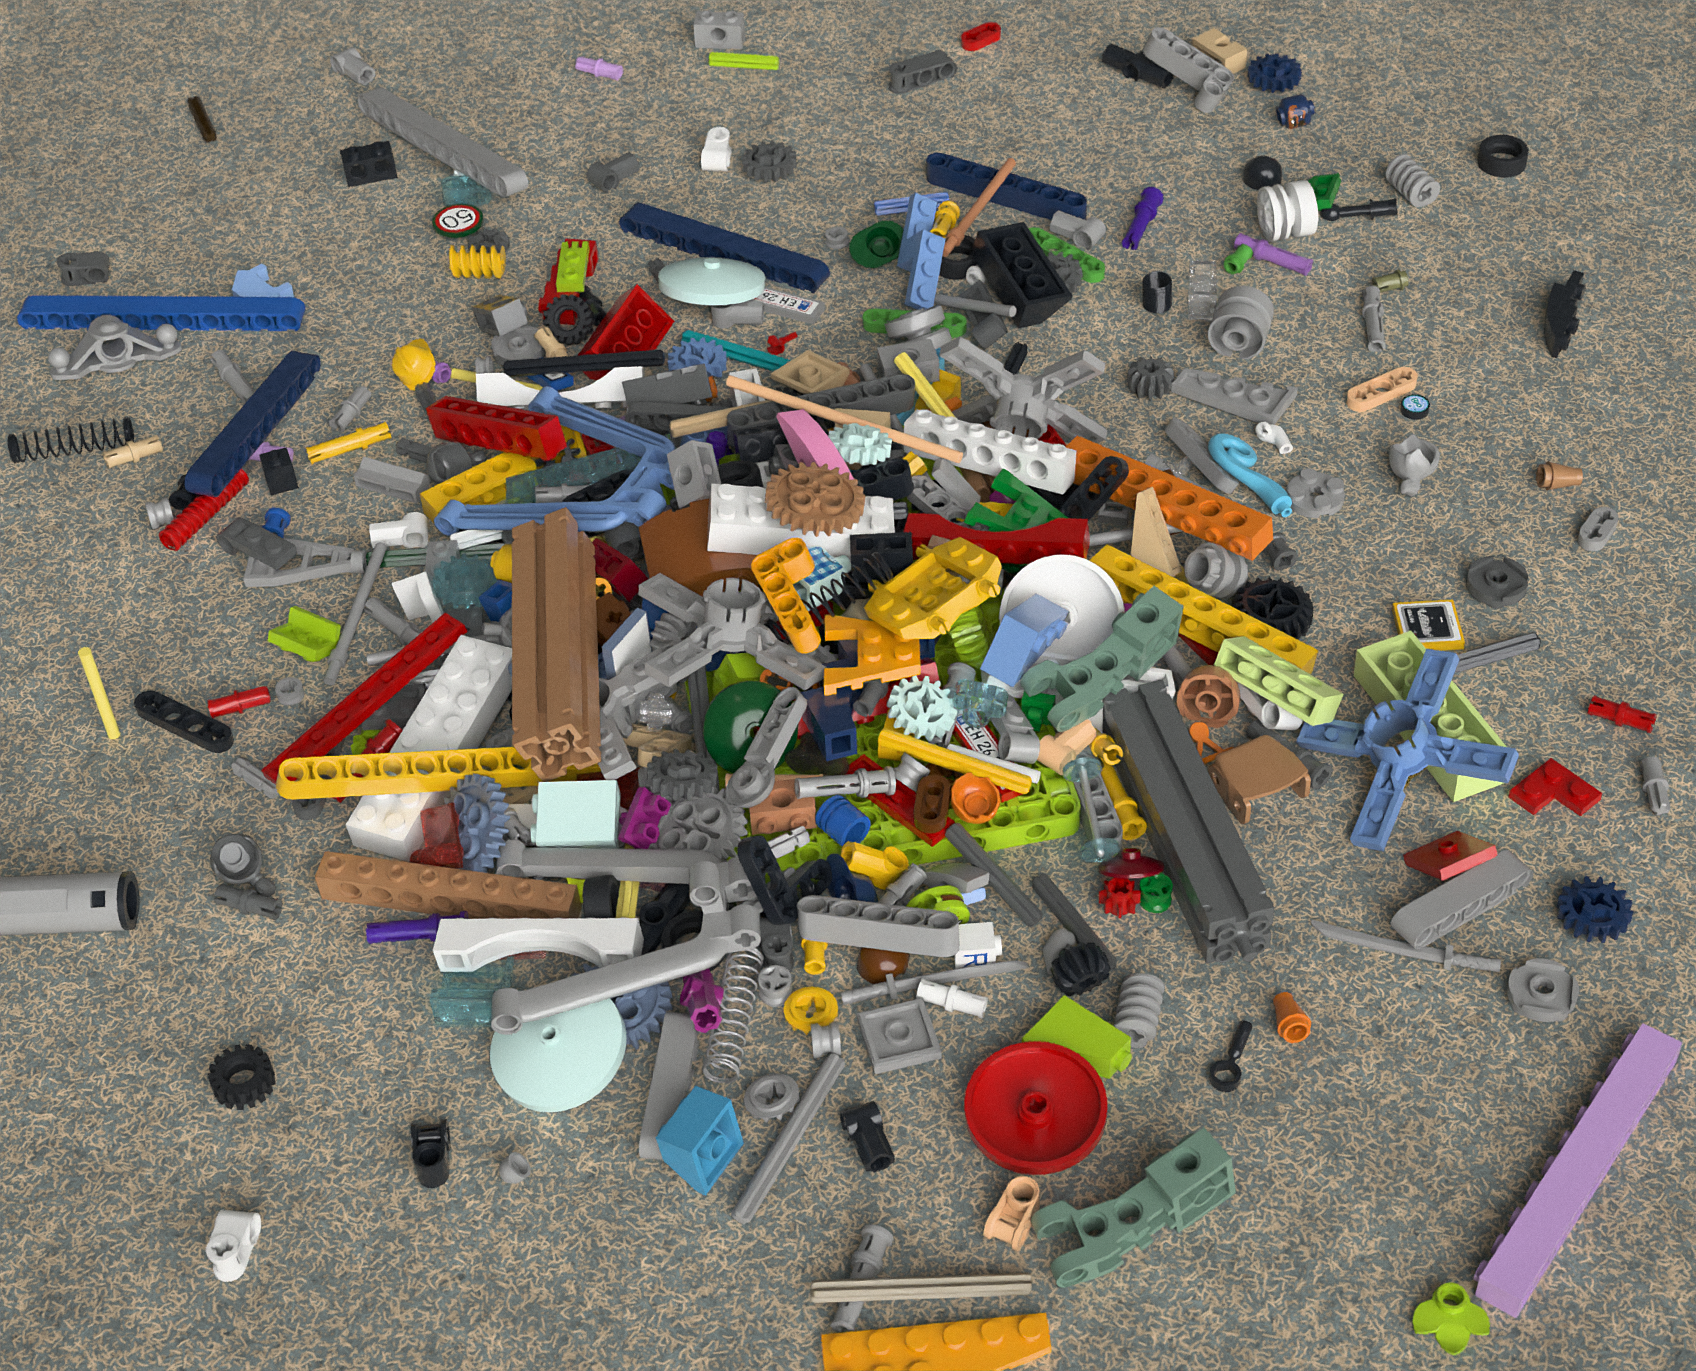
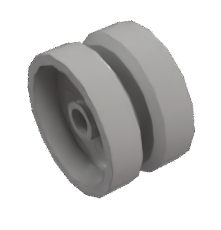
M941 305L926 309L920 308L900 315L899 318L884 324L889 338L907 337L894 345L931 338L935 349H938L952 341L949 328L940 327L933 330L930 328L942 323L945 319Z

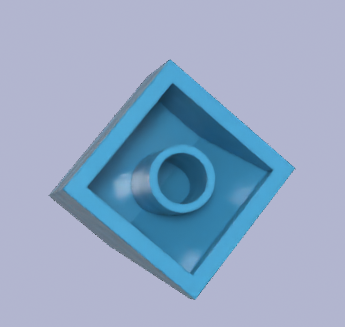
M695 1086L688 1096L681 1100L676 1112L667 1123L662 1125L656 1137L663 1161L694 1190L705 1196L744 1144L731 1099Z

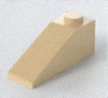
M1150 487L1137 493L1131 556L1173 577L1182 572L1154 488Z

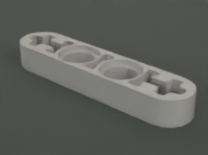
M1172 418L1165 428L1166 434L1213 485L1227 494H1232L1240 481L1224 470L1212 458L1208 451V445L1187 423L1178 418Z
M923 475L912 477L914 490L907 496V499L923 511V513L939 514L948 521L953 518L965 520L970 511L930 478ZM937 502L946 504L943 507L931 506L933 503ZM964 521L955 523L962 527L981 531H988L989 526L976 522L974 527L964 523Z

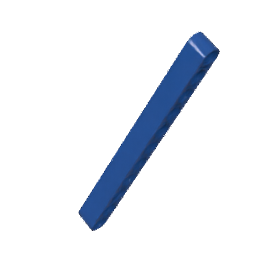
M32 295L25 298L18 314L17 322L24 329L36 327L35 329L87 328L88 330L91 322L97 317L112 315L119 318L123 323H127L133 328H138V330H157L162 324H170L176 330L216 329L235 331V329H242V331H261V329H268V331H287V329H294V331H297L302 323L305 305L300 299L294 297Z

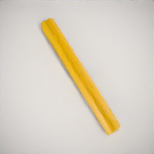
M886 728L881 730L878 737V744L882 747L902 754L905 752L911 757L962 774L971 772L974 776L988 777L993 784L1022 794H1027L1032 785V778L1030 776Z

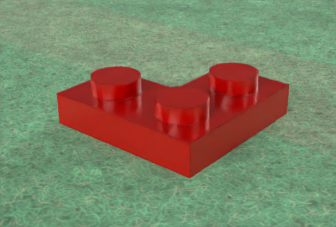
M1550 758L1509 790L1508 798L1532 815H1535L1553 799H1556L1577 815L1582 816L1601 800L1603 793Z

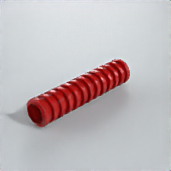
M241 468L217 497L199 494V497H196L188 507L182 510V513H179L170 524L165 526V529L159 532V539L162 544L169 550L178 551L181 546L187 543V540L191 539L198 532V529H201L204 524L208 523L210 518L215 516V513H218L227 502L232 500V497L236 496L249 483V477L246 472Z

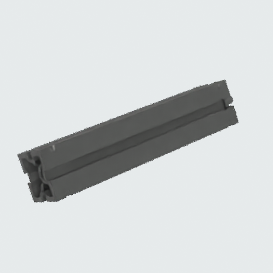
M1163 680L1138 685V692L1130 694L1127 688L1121 689L1116 695L1110 692L1102 700L1104 703L1103 715L1105 717L1103 719V733L1111 736L1115 744L1121 747L1123 751V757L1116 755L1121 761L1115 764V767L1129 797L1133 798L1138 805V815L1143 817L1147 823L1146 835L1158 860L1165 865L1164 874L1172 880L1173 893L1198 947L1201 948V954L1205 963L1216 961L1219 963L1228 962L1234 957L1235 952L1240 951L1244 961L1254 960L1257 954L1270 948L1272 933L1269 925L1273 924L1275 907L1270 897L1266 896V889L1170 694H1167V688Z

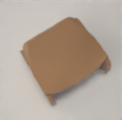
M1262 735L1218 754L1215 757L1214 764L1208 767V773L1228 809L1241 824L1250 821L1251 804L1249 800L1274 794L1289 786L1300 798H1305L1310 793L1311 778L1308 774V769L1293 752L1270 735Z

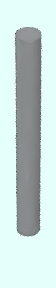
M935 294L934 304L994 313L1014 317L1017 311L1015 306Z

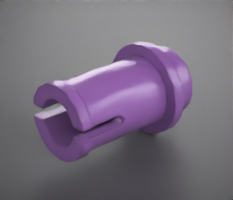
M435 361L433 381L436 383L447 382L451 377L449 365L444 362L439 363Z

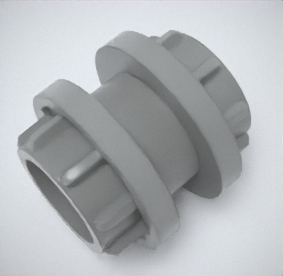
M1203 543L1195 548L1186 559L1185 577L1190 586L1210 596L1227 599L1234 596L1238 592V588H1242L1246 583L1248 565L1244 557L1226 550L1219 544Z

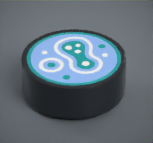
M1408 395L1402 399L1400 411L1408 419L1420 420L1428 415L1430 402L1421 395Z

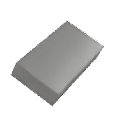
M940 457L935 460L932 476L947 493L969 510L976 502H980V495L948 460Z

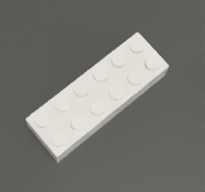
M711 483L708 508L707 551L759 555L787 539L798 537L805 542L807 548L820 546L834 558L846 555L851 562L850 535L895 533L893 498L866 496L863 516H860L859 523H853L851 530L843 527L842 534L832 530L829 537L824 531H820L819 536L815 537L813 531H808L806 535H802V529L798 528L792 532L790 531L791 524L781 526V518L772 519V511L766 510V488Z

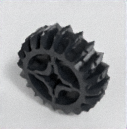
M1269 576L1265 581L1257 578L1254 583L1246 582L1244 588H1238V592L1232 600V607L1298 640L1301 636H1306L1313 622L1314 607L1310 595L1304 593L1303 586L1295 587L1293 581L1283 582L1282 577L1279 580H1272Z

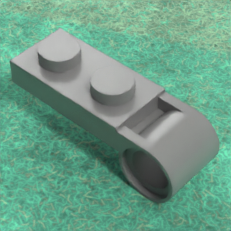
M1001 692L996 695L984 693L981 705L1001 735L998 744L999 758L1005 761L1034 764L1040 751L1039 738L1015 699L1011 695Z

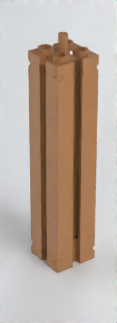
M567 507L544 515V523L541 525L531 520L512 528V537L514 539L512 542V729L514 731L512 745L524 760L531 758V768L543 782L567 775L568 766L574 765L580 770L601 762V751L599 750L601 746L596 575L595 559L593 558L595 546L584 531L578 532V523Z

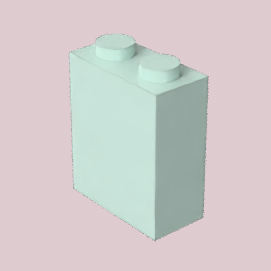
M617 780L539 782L538 794H533L532 798L533 813H537V823L531 825L532 843H536L538 848L619 849L618 820L620 818L621 793Z

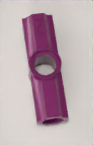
M710 968L682 977L684 986L680 994V1004L688 1007L694 1029L703 1033L711 1029H717L722 1021L720 1004L723 999L724 988L714 983Z

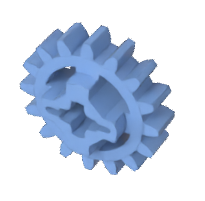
M704 337L697 342L694 338H691L688 343L681 341V347L673 346V353H668L669 371L704 363L708 377L716 376L721 378L722 371L727 369L726 351H723V346H716L715 340L707 343Z

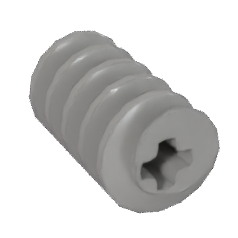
M1400 154L1392 159L1387 166L1385 174L1387 182L1410 201L1413 206L1421 207L1431 204L1440 193L1439 183L1432 176L1428 175L1409 155Z
M1130 973L1125 976L1121 983L1114 1027L1131 1037V1047L1144 1048L1148 1041L1153 1040L1157 1034L1156 1027L1159 1023L1158 1016L1161 1012L1160 1005L1163 1001L1162 994L1165 990V984L1161 979L1151 974Z

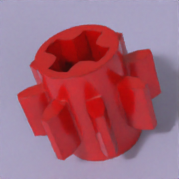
M1113 878L1110 881H1104V890L1099 891L1098 902L1104 904L1105 914L1111 913L1118 916V918L1128 913L1135 914L1136 904H1140L1141 891L1134 890L1135 881H1129L1124 878Z

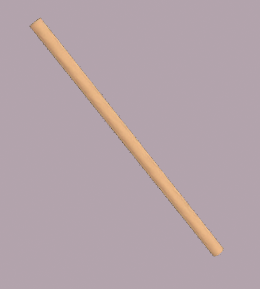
M732 375L726 381L728 387L797 410L804 409L809 414L842 425L858 423L861 426L870 425V427L879 428L880 433H888V438H892L893 442L958 464L963 457V452Z

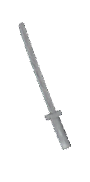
M1316 920L1311 921V925L1323 936L1402 956L1443 963V969L1450 970L1451 965L1500 973L1501 959L1453 953V945H1446V950L1426 946L1421 949H1415L1409 943L1373 936Z
M1012 960L937 972L894 981L891 973L886 975L887 982L840 993L843 1005L890 994L892 1000L898 998L897 992L917 989L922 978L942 984L1026 969L1029 966L1027 962Z

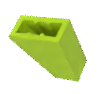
M1065 995L1021 1039V1042L1041 1041L1069 1048L1085 1058L1095 1068L1100 1077L1110 1079L1117 1070L1120 1072L1124 1071L1132 1059L1130 1036Z

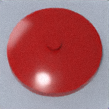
M1029 1041L1002 1048L990 1055L979 1065L967 1085L964 1112L966 1126L973 1142L989 1160L1013 1172L1028 1175H1046L1066 1170L1078 1164L1094 1150L1102 1138L1106 1127L1108 1102L1106 1090L1099 1074L1085 1058L1075 1051L1058 1044Z

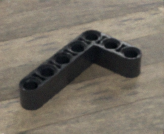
M809 414L829 436L823 419ZM903 458L891 459L851 473L853 478L858 480L857 486L863 487V495L881 496L893 498V501L909 496L914 490L909 462Z

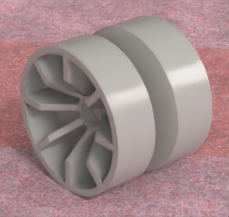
M1235 286L1224 291L1218 299L1208 329V339L1214 350L1220 355L1231 357L1233 350H1241L1239 358L1247 360L1257 356L1264 348L1274 316V307L1269 297L1262 291L1250 286Z

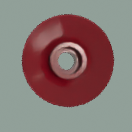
M1138 848L1122 849L1120 856L1110 858L1098 865L1100 874L1124 879L1151 877L1165 870L1163 862L1141 855V850Z

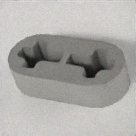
M1608 507L1594 509L1580 529L1578 536L1580 547L1588 551L1601 550L1616 530L1619 518L1618 513ZM1606 519L1603 525L1599 523V521ZM1593 534H1597V537L1591 539Z

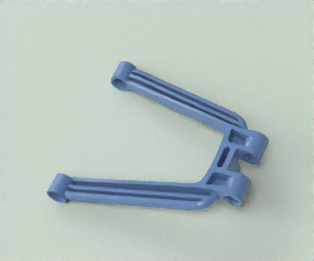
M543 387L528 405L529 411L556 415L559 418L560 425L642 457L623 485L610 498L598 502L466 504L465 506L457 500H450L434 518V525L441 533L447 536L457 533L459 529L512 530V528L531 520L541 525L544 523V515L567 507L577 521L579 531L603 532L612 530L624 522L634 523L639 527L651 518L661 514L666 507L665 497L659 484H664L668 488L675 490L667 453L675 450V446L671 440L663 435L561 397L551 387Z

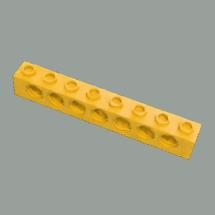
M1108 544L1089 560L1101 567L1113 579L1121 593L1123 603L1132 604L1140 593L1145 594L1155 586L1183 605L1179 633L1219 653L1224 639L1245 636L1310 675L1312 674L1319 650Z

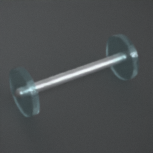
M1090 757L1075 759L1067 763L1062 771L1067 781L1081 782L1093 840L1085 843L1080 848L1081 858L1087 862L1106 861L1115 857L1120 852V846L1117 840L1101 838L1089 780L1101 773V762Z

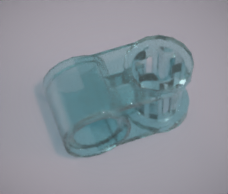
M466 175L448 176L441 181L442 198L445 207L453 204H470L475 206L488 204L491 201L492 195L489 189L481 184L477 186V182Z

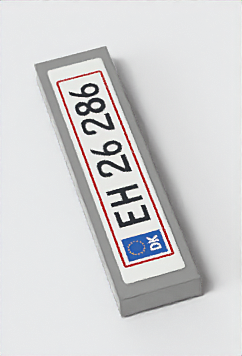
M765 287L761 295L749 300L763 301L764 312L813 325L826 309L825 302Z

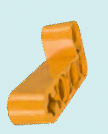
M796 537L787 539L756 556L751 563V569L794 649L799 653H809L819 646L821 638L793 584L809 576L815 568V563L805 542L801 538Z

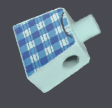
M820 546L808 548L814 560L815 568L809 576L793 584L799 597L812 606L810 592L816 593L823 600L820 592L821 585L826 586L832 592L830 582L832 578L838 580L843 585L841 572L848 573L851 571V562L846 555L834 558ZM833 581L836 592L839 595L842 589ZM823 588L827 601L832 599L833 597ZM812 595L816 607L821 605L822 603ZM804 604L805 607H806V609H807V611H810V609L808 608V606H807L806 604Z

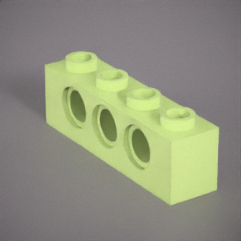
M1245 636L1224 639L1214 666H1219L1228 671L1237 682L1312 726L1332 722L1344 695Z

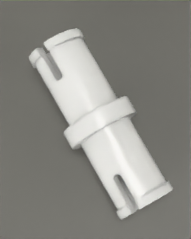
M923 978L916 995V999L923 998L926 1002L943 1006L945 1011L952 1013L953 1010L978 1016L981 1019L988 1003V997L986 996L983 997L959 990L960 987L954 984L948 987Z

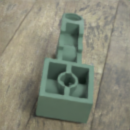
M1153 586L1145 594L1140 593L1126 613L1120 612L1112 623L1113 633L1093 652L1063 666L1047 659L1029 669L1021 678L1020 686L1029 697L1039 694L1048 688L1051 690L1056 688L1064 699L1050 710L1047 718L1058 732L1069 730L1095 716L1104 707V703L1101 701L1110 692L1116 695L1124 687L1121 681L1127 675L1138 681L1176 644L1184 606Z
M1203 1127L1195 1134L1190 1133L1184 1136L1178 1145L1168 1153L1159 1154L1154 1157L1148 1167L1145 1168L1146 1178L1118 1198L1081 1210L1075 1209L1064 1200L1039 1209L1031 1217L1032 1226L1039 1240L1069 1231L1070 1234L1076 1232L1081 1244L1080 1248L1057 1257L1050 1264L1051 1272L1058 1287H1069L1111 1273L1124 1264L1121 1259L1124 1254L1136 1246L1141 1251L1153 1243V1239L1150 1236L1165 1225L1170 1230L1174 1228L1179 1233L1236 1194L1232 1158ZM1127 1217L1138 1218L1132 1223L1123 1222ZM1093 1230L1103 1231L1097 1236L1088 1235Z

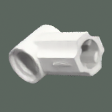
M408 513L400 521L369 524L372 548L378 542L384 543L387 547L404 545L407 549H412V547L425 548L428 544V519L422 513Z

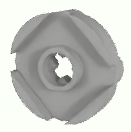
M525 325L502 336L495 335L491 343L495 362L503 365L505 361L544 357L545 350L534 338L538 329Z
M1311 468L1303 469L1300 475L1295 476L1289 481L1286 492L1292 499L1291 509L1305 517L1320 518V515L1326 514L1330 516L1337 513L1344 504V482L1339 478L1319 473ZM1311 493H1319V494H1320V495H1316L1315 497H1311V496H1310Z
M1543 958L1530 959L1526 961L1524 966L1518 969L1516 966L1510 973L1507 996L1512 1004V1009L1518 1015L1540 1022L1563 1021L1577 1004L1579 996L1578 981L1574 975L1572 979L1565 972L1566 967L1556 961ZM1539 986H1544L1549 994H1541L1536 990L1539 989Z

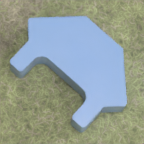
M259 264L250 270H238L232 287L234 297H294L292 286L288 282L278 287H272L265 281L269 280L267 267L264 264Z

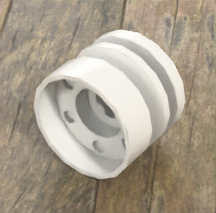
M1307 180L1289 182L1285 188L1277 184L1272 188L1265 186L1259 189L1257 196L1258 219L1260 228L1268 242L1277 241L1279 238L1285 240L1289 238L1290 233L1297 238L1312 235L1316 232L1318 225L1317 202L1313 188Z

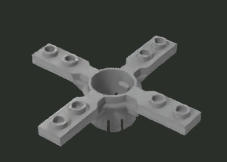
M961 336L941 346L939 356L982 382L987 392L992 395H986L952 411L958 420L972 424L990 421L991 427L996 430H1007L1011 433L1014 427V434L1026 437L1027 429H1030L1028 437L1036 439L1040 438L1043 433H1046L1047 425L1049 424L1071 439L1078 435L1095 443L1106 440L1107 429L1081 414L1074 407L1055 401L1064 391L1104 373L1106 363L1095 357L1092 353L1082 350L1044 368V373L1035 377L1025 374L1013 375L1004 369L1003 363Z
M661 573L639 584V596L683 621L697 623V629L688 638L645 663V674L667 687L711 662L712 655L720 650L728 652L746 651L756 657V663L804 690L824 679V668H827L826 666L781 642L764 625V622H767L769 619L777 622L778 618L769 604L765 593L760 591L761 589L754 583L742 579L741 592H738L739 578H726V588L722 592L724 580L720 579L708 586L707 590L703 592V597Z
M680 637L625 666L619 675L609 680L599 678L601 746L599 750L601 751V762L598 765L606 780H616L637 768L623 739L628 738L633 730L631 717L625 707L635 702L639 693L659 683L656 679L645 674V663L681 642ZM512 727L485 741L486 747H514L512 745V735L514 734Z

